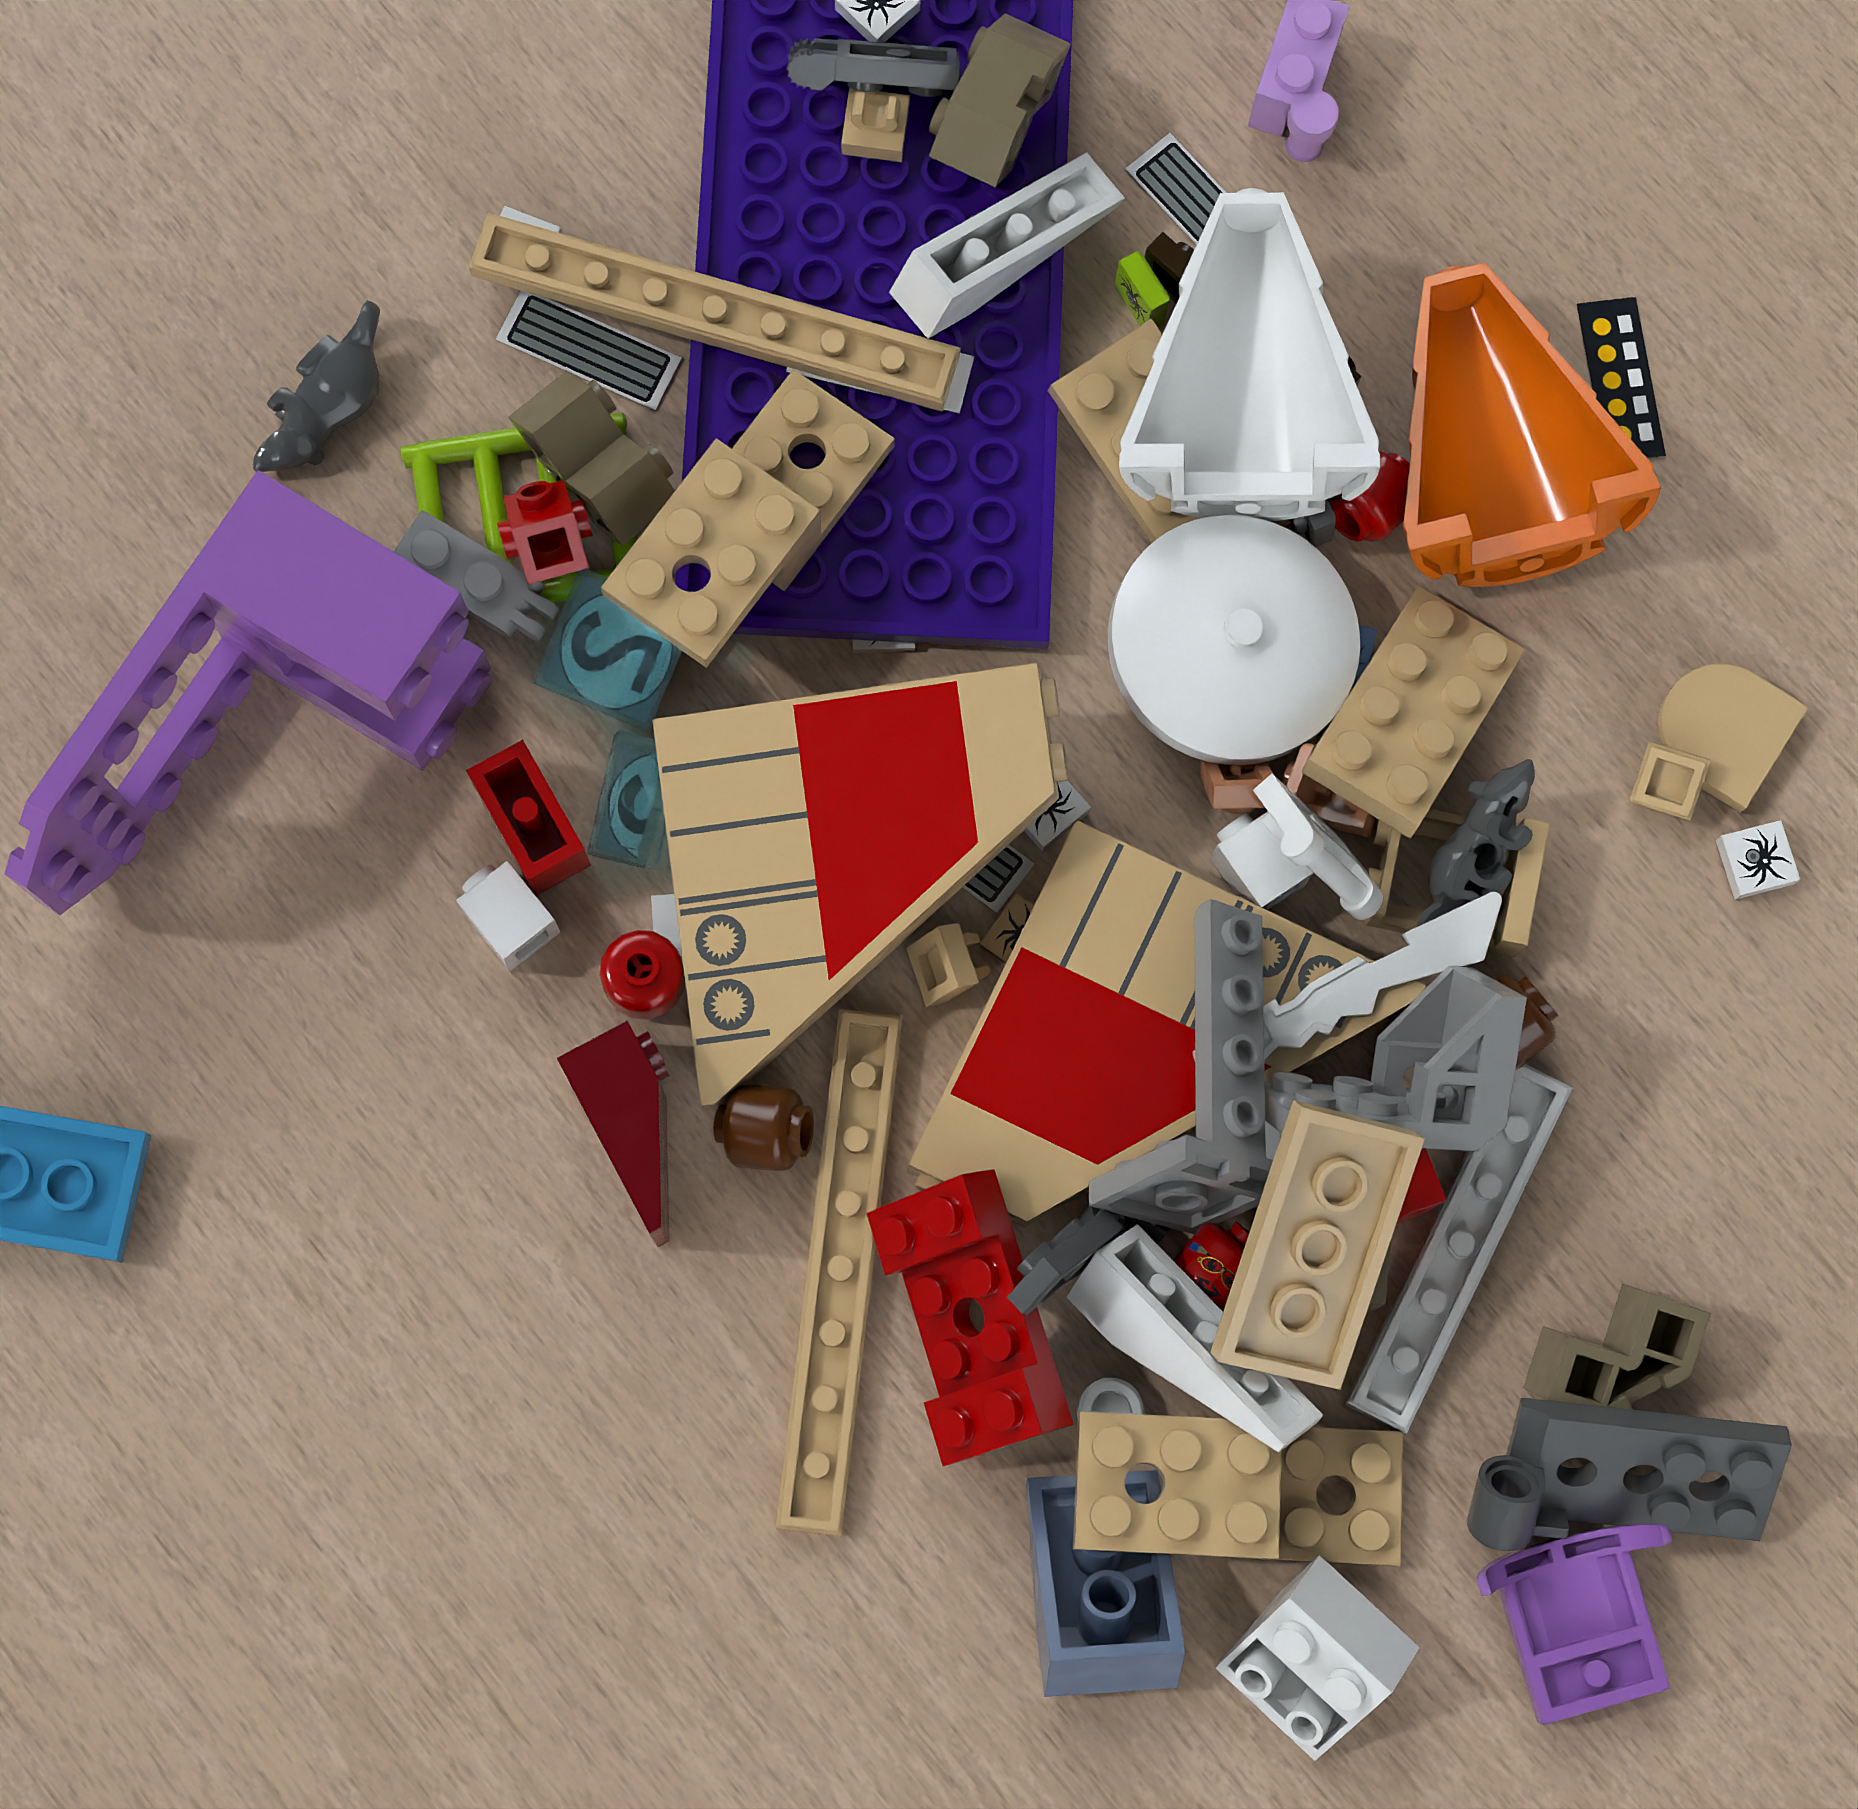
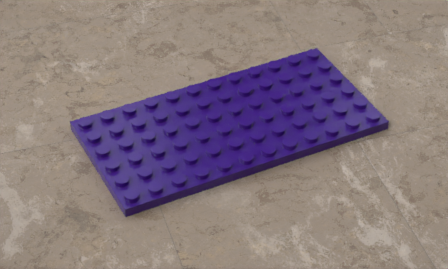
M712 0L695 272L927 338L889 293L912 251L1067 164L1073 0H920V11L884 42L956 48V52H959V81L969 64V61H967L968 53L978 30L982 26L990 27L1005 13L1071 43L1050 99L1033 115L1013 170L996 187L929 157L936 135L929 132L932 117L943 98L950 100L954 90L945 89L944 94L941 96L926 97L910 93L908 86L884 85L880 92L910 95L902 162L841 154V142L849 94L847 81L834 80L823 90H811L809 86L803 89L802 86L796 87V83H791V77H788L787 70L790 47H794V42L798 43L800 39L807 40L809 38L810 41H813L815 38L868 41L835 10V0ZM1064 247L976 311L929 338L961 348L960 353L974 356L960 413L944 409L941 412L893 397L806 377L894 437V448L787 589L784 591L771 583L733 634L1048 649L1050 637L1058 406L1047 390L1051 384L1059 380ZM691 340L682 481L716 438L731 449L790 374L786 372L787 367ZM805 442L794 447L789 457L797 467L812 469L823 462L825 453L820 446ZM689 563L677 570L675 584L684 591L696 592L708 584L711 575L703 565Z

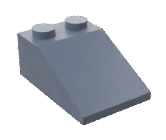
M1158 1470L1127 1473L1125 1488L1128 1495L1134 1501L1141 1504H1149L1158 1498L1161 1494ZM1076 1475L1027 1478L1026 1487L1036 1633L1044 1697L1177 1688L1185 1656V1647L1171 1555L1073 1549Z

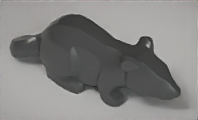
M366 300L356 323L341 342L326 335L304 356L296 367V371L303 376V380L295 393L289 388L281 387L270 397L267 402L268 407L276 412L275 415L283 422L280 428L271 434L258 448L253 459V469L255 472L257 470L261 472L289 470L305 463L320 464L324 459L320 446L330 437L334 430L359 418L373 405L379 389V373L373 352L374 338L380 316L378 305Z
M1531 759L1524 760L1513 767L1500 770L1488 782L1474 781L1470 783L1468 792L1476 800V803L1465 822L1447 838L1434 855L1428 874V885L1434 903L1422 913L1417 922V927L1490 892H1497L1501 896L1513 877L1511 872L1505 868L1509 849L1522 850L1529 844L1533 836L1532 830L1525 825L1520 824L1516 827L1517 814L1527 806L1530 789L1535 779V769Z

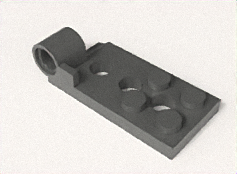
M1521 1397L1506 1455L1487 1459L1479 1469L1467 1516V1527L1472 1536L1481 1544L1500 1551L1519 1550L1529 1544L1532 1535L1566 1539L1569 1531L1568 1520L1614 1526L1642 1523L1662 1524L1667 1526L1670 1532L1760 1541L1792 1446L1788 1427ZM1580 1457L1590 1460L1588 1464L1579 1468H1567L1560 1465L1570 1458ZM1638 1465L1656 1467L1654 1471L1645 1475L1627 1473L1630 1468ZM1705 1472L1722 1474L1720 1478L1711 1482L1695 1481L1702 1477Z

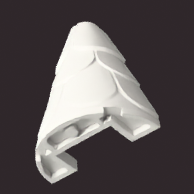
M1248 188L1237 193H1220L1179 282V300L1152 356L1153 366L1121 438L1120 445L1122 450L1119 455V469L1124 482L1132 491L1147 501L1155 499V493L1171 499V511L1197 518L1240 515L1260 518L1266 521L1294 519L1324 512L1325 500L1341 493L1342 499L1351 501L1367 490L1378 475L1380 468L1378 446L1380 441L1348 366L1349 355L1322 297L1323 281L1284 192L1267 193L1261 189Z

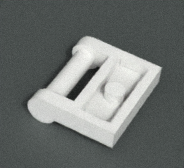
M1271 773L1253 791L1268 811L1261 818V821L1281 843L1282 853L1296 866H1307L1340 896L1341 906L1355 919L1365 920L1375 915L1383 903V894L1344 840Z

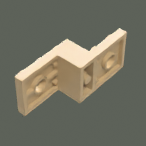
M793 369L732 449L717 438L713 441L601 586L603 596L707 668L771 583L784 591L787 589L892 451L895 438ZM805 442L814 443L823 449L825 458L815 468H799L792 463L789 457L794 447ZM689 563L703 565L711 575L708 584L696 592L684 591L674 583V576L677 570Z
M1080 1411L1078 1413L1073 1549L1312 1562L1320 1555L1328 1563L1401 1566L1403 1432L1311 1427L1280 1452H1277L1228 1419ZM1137 1464L1151 1465L1158 1470L1162 1477V1492L1156 1500L1149 1504H1141L1134 1501L1128 1495L1125 1488L1126 1475ZM1328 1476H1336L1343 1479L1351 1490L1352 1499L1350 1506L1340 1515L1326 1513L1317 1502L1316 1491L1318 1485Z

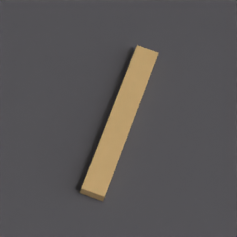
M489 212L469 265L472 277L943 412L960 358L961 348Z
M839 1009L776 1529L842 1536L876 1249L866 1213L881 1206L903 1016Z

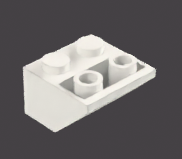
M1318 1555L1275 1597L1215 1668L1316 1761L1394 1691L1420 1647Z

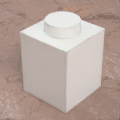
M1244 814L1217 834L1221 843L1216 846L1210 860L1236 896L1269 911L1305 887L1313 872L1307 866H1296L1282 853L1281 843L1261 821L1265 814L1254 821L1248 814Z
M508 861L497 869L489 865L476 872L464 883L462 890L465 893L456 900L464 915L509 971H512L561 933L555 919Z

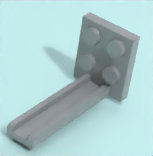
M1213 899L1202 903L1195 914L1196 1138L1184 1135L1175 1140L1161 1142L1155 1146V1150L1134 1160L1119 1162L1115 1169L1089 1181V1206L1102 1210L1106 1209L1109 1212L1190 1234H1195L1205 1223L1218 1224L1257 1207L1273 1160L1266 1158L1262 916Z

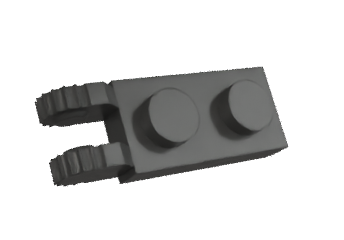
M807 38V40L800 39L798 43L794 42V47H790V54L788 55V77H791V83L794 82L797 84L796 87L802 86L803 89L809 86L811 90H823L835 80L847 81L849 88L858 91L875 92L882 90L884 85L908 86V91L915 95L935 97L943 95L945 89L955 90L959 81V52H956V48L845 39L829 40L815 38L813 41H810Z

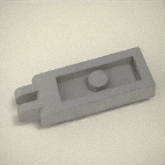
M421 510L394 550L396 554L461 592L469 612L468 615L506 638L511 639L515 631L518 630L529 638L539 641L546 630L539 623L526 616L531 609L552 621L559 611L555 604L540 595L545 588L543 583L536 582L528 585L522 569L424 510Z

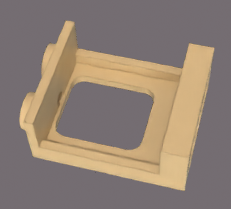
M1429 809L1413 836L1445 842L1465 822L1467 816ZM1376 818L1372 833V844L1381 846L1377 869L1368 867L1367 873L1381 890L1383 903L1377 913L1367 919L1366 925L1406 933L1417 927V922L1424 910L1397 905L1389 900L1400 837L1404 834ZM1524 818L1520 824L1532 830L1533 836L1531 841L1522 850L1509 849L1505 868L1511 872L1513 877L1501 895L1502 903L1487 952L1514 958L1528 945L1550 823Z

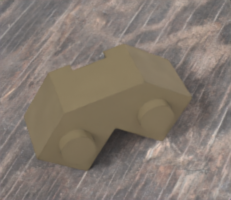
M1006 13L990 27L982 26L971 44L967 57L969 64L950 100L943 98L932 117L929 132L936 135L929 157L996 187L1013 170L1033 115L1050 99L1071 43Z
M565 371L512 413L509 419L550 475L556 481L559 479L564 480L565 485L576 494L578 499H583L587 516L596 527L623 546L652 522L675 492L668 481V478L674 472L664 456L652 444L643 448L623 435L610 416L616 410L614 402L595 380H591L586 384L568 371Z
M1622 1283L1603 1345L1543 1326L1523 1389L1549 1401L1632 1409V1403L1662 1387L1669 1389L1691 1377L1711 1313Z

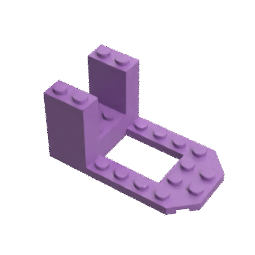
M257 470L25 802L19 824L30 830L25 850L18 847L10 853L4 874L36 901L61 915L109 879L120 864H129L140 851L145 840L143 830L156 811L164 812L176 799L181 788V780L179 778L192 759H201L211 748L217 736V728L215 726L227 708L237 707L248 694L253 682L251 674L254 669H257L423 771L431 757L438 760L445 754L457 732V727L453 724L466 705L473 708L480 702L492 679V676L488 674L491 666L485 651L463 638L469 624V620L465 617L469 612L461 592ZM214 628H216L222 637L116 790L104 777L113 763L118 765L130 755L139 737L137 728L151 708L158 709L168 700L177 683V675L175 673L189 653L196 654L203 649L209 641Z

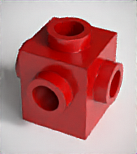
M564 480L554 483L546 481L528 483L520 487L516 493L503 496L509 520L498 522V530L507 560L520 557L528 585L589 568L581 539L593 536L583 499L570 502Z

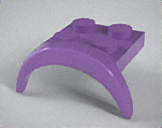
M1642 1523L1568 1535L1566 1539L1556 1538L1509 1553L1493 1560L1479 1571L1477 1583L1481 1596L1491 1595L1499 1589L1538 1723L1545 1725L1671 1689L1630 1554L1632 1550L1661 1547L1671 1543V1533L1667 1526Z

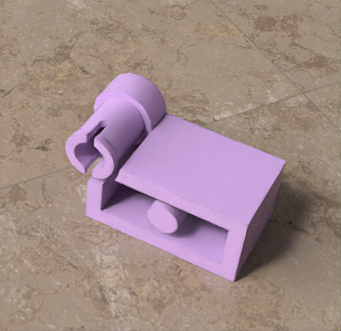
M1287 0L1256 92L1248 122L1249 127L1280 137L1283 136L1288 128L1289 133L1287 136L1289 137L1285 142L1287 152L1292 158L1301 162L1313 161L1322 153L1321 148L1324 147V141L1330 138L1338 120L1339 109L1336 101L1330 94L1322 90L1350 5L1334 0Z

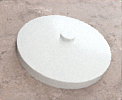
M1220 515L1196 519L1168 531L1149 545L1136 559L1121 582L1113 601L1108 624V651L1113 675L1123 698L1138 720L1151 733L1172 748L1203 761L1223 765H1249L1271 761L1299 749L1303 743L1312 740L1334 718L1348 697L1355 680L1360 656V631L1354 603L1345 583L1330 561L1316 547L1303 537L1276 523L1249 516Z

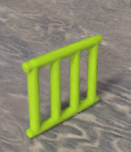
M623 412L610 414L623 435H626V415ZM516 427L402 446L400 448V456L405 468L412 467L418 515L421 510H424L445 523L436 465L473 459L486 548L507 560L497 526L498 522L507 520L498 455L531 450ZM536 457L539 481L558 482ZM636 536L623 546L611 538L616 567L637 541ZM513 558L507 560L514 565ZM615 568L585 573L576 571L540 581L545 586L540 595L552 603L575 600L585 577H590L604 583Z

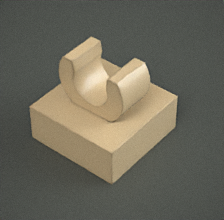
M849 88L841 154L902 162L910 95L880 91L864 92Z
M959 923L938 926L906 947L926 1007L950 1001L978 984L980 980L991 973L989 965L978 968L973 966L968 949L979 943L980 939L978 934L975 933L962 934Z

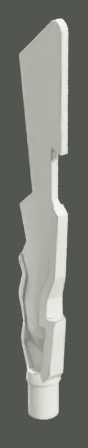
M1490 892L1403 933L1402 936L1409 945L1373 963L1356 957L1309 983L1292 1001L1279 1006L1277 1000L1274 999L1263 1006L1264 1060L1277 1047L1301 1048L1315 1033L1329 1035L1341 1017L1371 1015L1378 991L1381 989L1442 973L1448 966L1463 967L1484 961L1502 903L1500 894ZM1194 1050L1192 1053H1193V1058H1194V1060H1195V1050Z

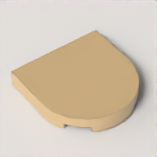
M1710 664L1688 672L1668 691L1658 710L1657 726H1659L1660 739L1663 745L1711 759L1701 789L1741 813L1751 802L1809 707L1745 668L1731 664Z

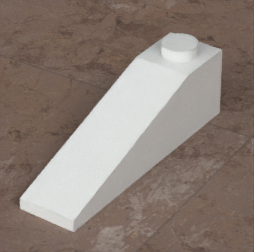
M1085 153L913 250L889 293L927 339L976 311L1119 207L1125 197L1088 153Z
M1138 1224L1097 1250L1067 1295L1070 1302L1113 1346L1277 1452H1280L1310 1429L1323 1416L1288 1378L1221 1363L1213 1357L1210 1351L1223 1311Z

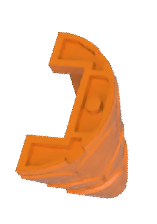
M1485 262L1467 267L1452 266L1440 271L1438 274L1424 277L1412 365V381L1416 390L1408 440L1411 458L1403 524L1404 535L1407 539L1412 561L1420 572L1433 580L1441 578L1443 576L1442 573L1455 575L1458 586L1465 587L1514 584L1547 576L1577 565L1606 550L1603 538H1607L1609 534L1622 526L1625 532H1631L1654 507L1661 489L1658 478L1653 472V464L1597 401V394L1549 343V332Z

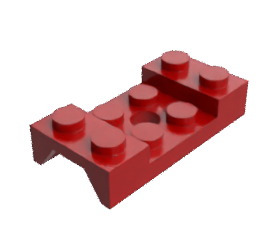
M995 1169L961 1174L866 1213L885 1276L902 1273L939 1394L938 1398L924 1402V1406L942 1466L985 1455L984 1453L1074 1425L1038 1307L1028 1315L1022 1314L1007 1298L1024 1278L1017 1270L1023 1259ZM973 1299L979 1303L984 1313V1326L981 1332L975 1329L969 1316V1308Z

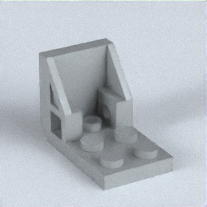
M1448 966L1377 1037L1371 1082L1357 1077L1337 1076L1334 1078L1333 1085L1312 1084V1079L1304 1075L1286 1072L1274 1073L1272 1081H1265V1121L1282 1133L1292 1101L1296 1100L1414 1130L1425 1138L1422 1148L1479 1151L1506 1128L1527 997L1472 967ZM1414 1066L1411 1088H1406L1403 1084V1075L1407 1069Z

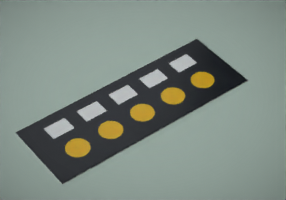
M1636 297L1576 304L1591 386L1597 394V401L1647 458L1666 456Z

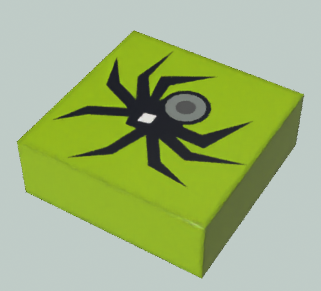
M1135 251L1119 260L1114 286L1140 326L1152 318L1157 327H1160L1164 324L1170 297L1142 253L1139 254L1138 251Z

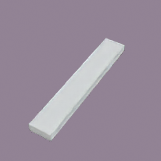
M1527 1064L1515 1070L1506 1128L1479 1151H1467L1445 1196L1447 1201L1441 1204L1344 1403L1345 1405L1395 1431L1407 1434L1573 1089L1572 1087Z

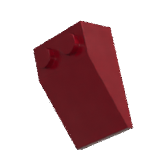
M627 1020L557 1057V1060L657 1247H660L669 1242L667 1098L660 1081L670 1075L649 1032L647 1031L636 1037Z

